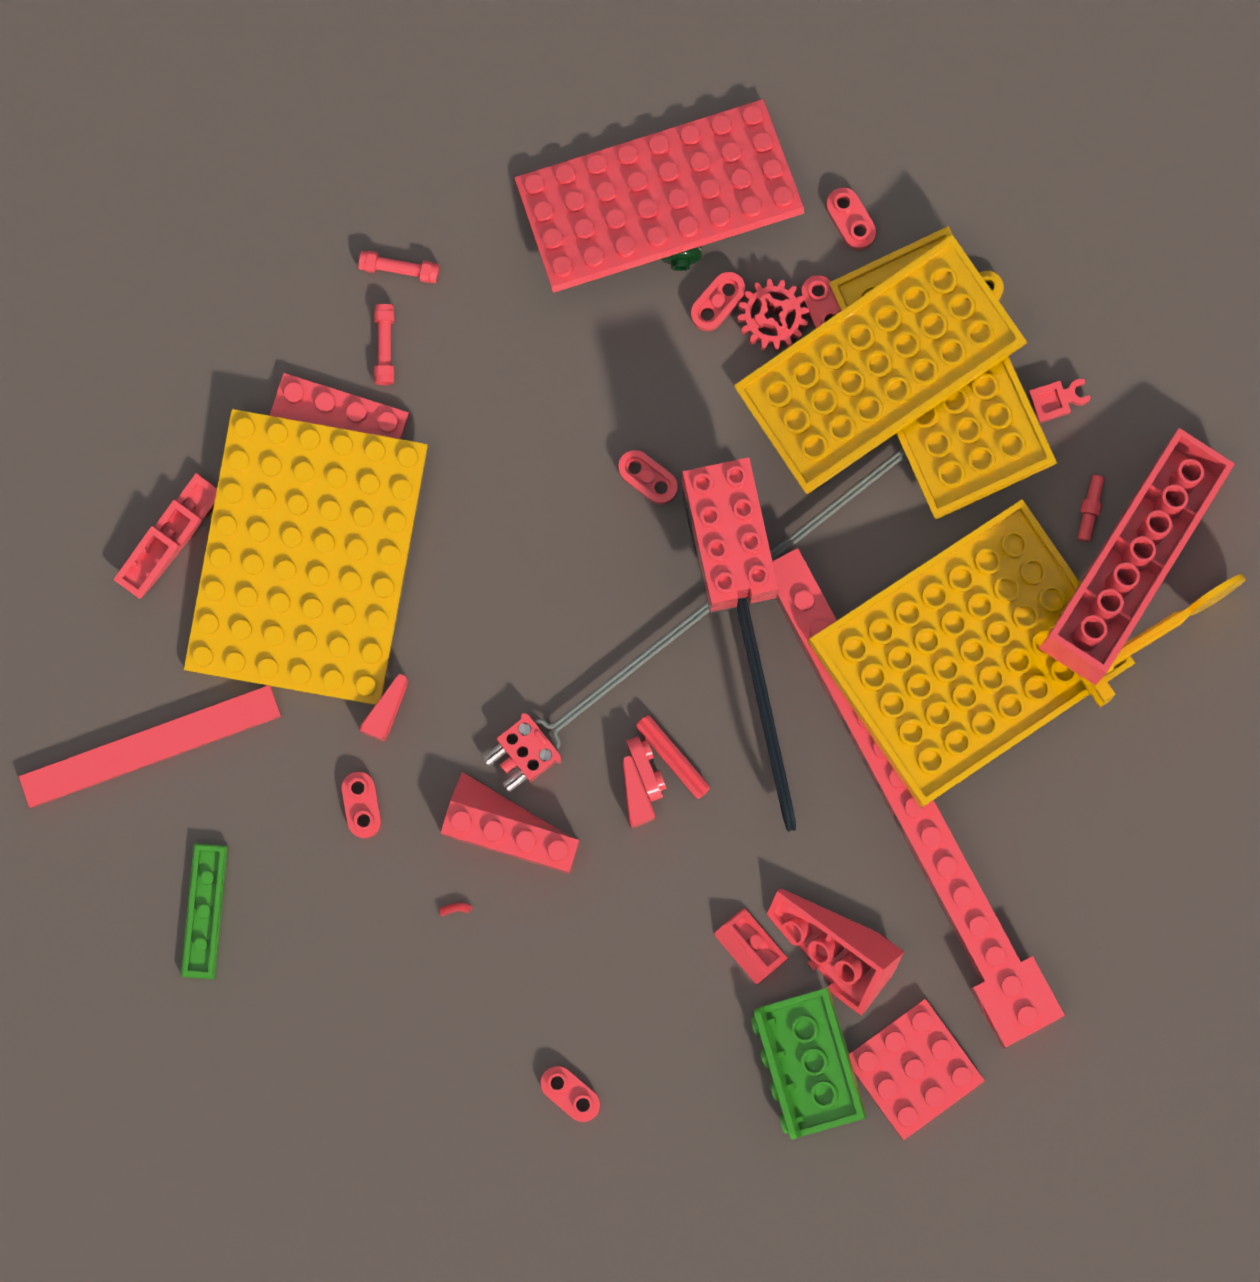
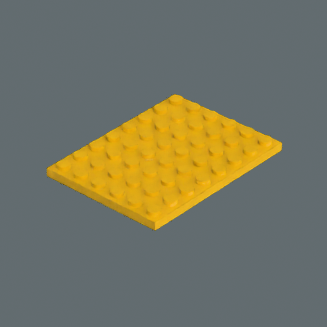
M232 409L184 670L376 705L383 696L428 444Z
M1023 499L807 641L920 808L1090 694L1076 672L1039 649L1080 582ZM1129 656L1116 664L1114 670L1104 676L1107 682L1134 665L1135 661Z

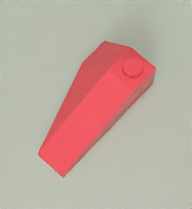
M782 888L777 891L767 912L768 917L792 945H799L810 960L807 964L812 970L818 969L828 980L830 985L827 988H830L832 994L859 1015H862L892 977L904 954L903 950L880 933Z

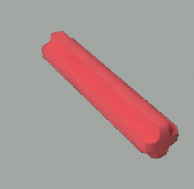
M647 715L637 722V730L647 739L649 744L695 798L699 799L710 790V786L651 716Z

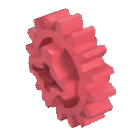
M768 279L765 288H762L757 282L754 284V294L749 291L744 293L748 303L739 302L738 309L745 312V314L739 315L737 321L739 323H746L741 329L742 335L751 333L752 336L749 343L753 345L757 341L762 342L761 350L765 351L768 344H773L775 352L779 351L780 343H784L789 348L792 346L791 337L798 340L802 338V333L798 328H807L808 325L806 320L801 319V317L809 314V308L800 307L804 303L805 297L799 296L796 298L794 296L797 289L796 286H792L789 290L785 289V280H781L778 286H773L772 280ZM771 295L781 296L785 298V300L781 301L774 299L771 297ZM758 301L761 309L760 313L751 319L752 307ZM768 308L773 313L780 312L778 322L773 318L766 319ZM795 312V321L792 327L788 329L786 317ZM767 330L774 332L775 336L761 333V331Z

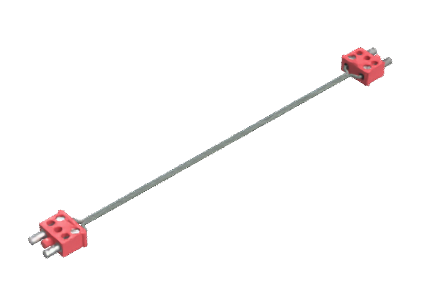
M903 447L771 550L772 561L906 457ZM708 601L554 723L549 724L543 719L533 721L528 714L523 713L521 720L497 738L499 744L482 757L484 762L488 760L486 764L490 766L507 753L509 757L499 764L507 774L516 766L520 769L503 782L504 787H507L506 790L511 792L526 779L531 783L555 763L560 764L562 757L557 751L561 745L558 736L559 730L710 612ZM537 724H542L548 729L555 728L553 731V737L556 741L555 746L550 743ZM509 737H518L517 743L509 744ZM521 749H527L528 755L526 757H519L518 752ZM531 762L539 764L536 770L528 769Z

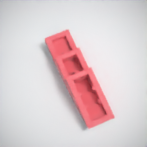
M195 473L178 499H174L157 524L151 526L113 580L137 598L142 599L213 510L217 487L200 474Z

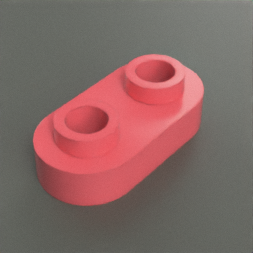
M838 188L832 191L827 199L826 209L844 242L854 250L867 249L874 242L876 227L859 197L849 188ZM840 199H846L849 202V206L847 208H840L837 202ZM856 227H863L866 234L864 236H857L854 233V229Z
M725 272L717 276L692 306L691 320L695 327L702 331L717 329L737 307L739 302L742 301L745 293L743 279L733 272ZM725 286H731L735 292L731 296H726L722 289ZM709 310L714 316L711 320H704L701 317V313Z
M821 275L808 278L801 290V296L805 297V308H809L808 315L815 329L825 323L826 317L835 316L841 312V308L829 284L831 281ZM819 286L823 288L824 294L822 296H815L812 293V289Z
M631 450L620 458L618 469L621 478L651 502L664 505L675 498L678 489L676 478L644 452ZM633 463L641 466V471L637 474L631 473L628 469ZM658 483H664L668 489L665 493L659 494L655 491V486Z
M639 736L626 740L650 802L663 798L661 791L667 788L660 771L653 772L649 760L653 759L654 756L647 739L640 741Z
M353 772L342 783L347 824L355 836L363 839L371 838L378 833L382 822L376 786L368 774ZM357 782L364 784V791L361 794H354L352 791V786ZM362 815H367L370 818V823L366 827L358 825V819Z
M554 1066L544 1072L541 1078V1089L549 1099L576 1121L587 1122L595 1118L600 1109V1101L594 1091L564 1067ZM556 1076L561 1077L564 1081V1086L560 1090H555L551 1086V1080ZM581 1098L587 1099L590 1103L589 1109L585 1112L579 1111L576 1106L577 1101Z

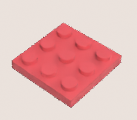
M926 999L919 1002L849 1054L855 1075L903 1141L985 1081Z

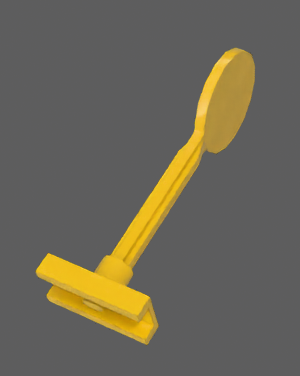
M1241 573L1228 579L1203 595L1188 608L1172 613L1125 642L1106 674L1114 670L1116 664L1180 626L1189 616L1205 610L1230 594L1246 581L1244 575ZM1077 674L1099 708L1110 702L1115 696V692L1105 677L1094 685Z

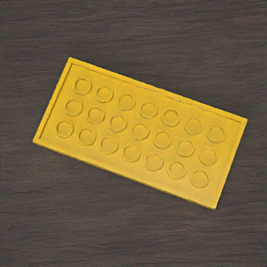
M947 226L829 282L841 311L947 237L953 235L950 227ZM1009 356L897 432V436L935 519L1057 464Z
M950 235L742 379L734 387L804 492L809 494L1027 344V341L955 237Z

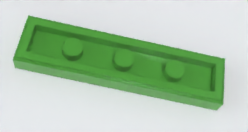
M194 843L181 977L216 979L228 846Z

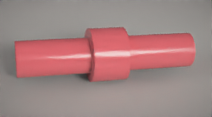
M1091 476L1087 498L1083 499L1080 513L1083 515L1077 537L1078 540L1090 542L1095 518L1100 516L1102 503L1099 502L1105 479L1102 476Z

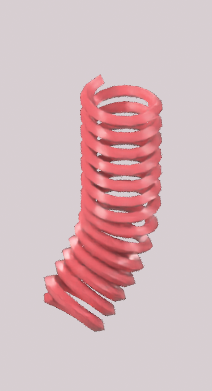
M456 902L453 905L448 904L444 908H439V914L441 917L442 915L447 916V914L449 915V913L463 911L468 914L469 910H472V906L468 905V903Z

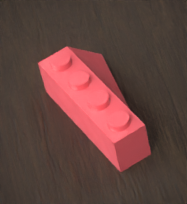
M464 772L461 773L441 830L443 836L567 874L571 872L580 843L578 839L570 837Z

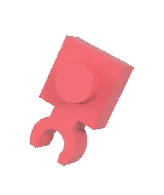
M1085 379L1073 381L1067 389H1063L1061 381L1029 390L1028 395L1038 422L1043 423L1070 414L1069 404L1071 403L1077 406L1087 404L1091 400L1090 395L1081 398L1075 394L1077 387L1085 385Z

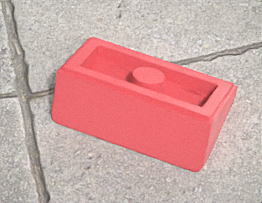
M745 907L714 933L715 937L756 984L760 983L788 959Z

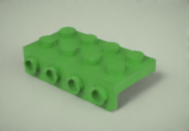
M829 987L754 1009V1016L751 1017L752 1027L756 1036H761L764 1049H761V1057L765 1068H770L773 1081L770 1082V1088L775 1101H779L783 1114H780V1123L785 1134L789 1133L791 1139H796L868 1118Z

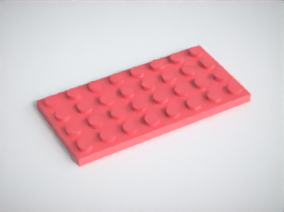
M764 99L514 177L553 293L804 214L803 203Z

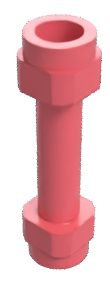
M362 250L358 269L374 274L376 270L415 276L420 277V282L436 284L440 264L424 260L422 264L383 258L379 257L378 252Z
M377 304L375 305L374 322L378 324V366H374V384L393 385L395 368L391 366V324L395 323L394 305Z

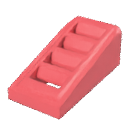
M399 674L361 724L359 731L362 734L384 742L385 740L387 741L409 683L406 676Z
M629 755L624 757L623 770L629 824L632 829L655 820L656 815L634 760Z

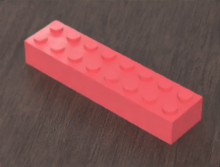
M1178 428L1163 448L1039 649L1096 685L1108 672L1235 463Z

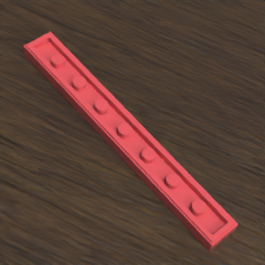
M268 685L18 777L29 808H34L282 716L272 688Z

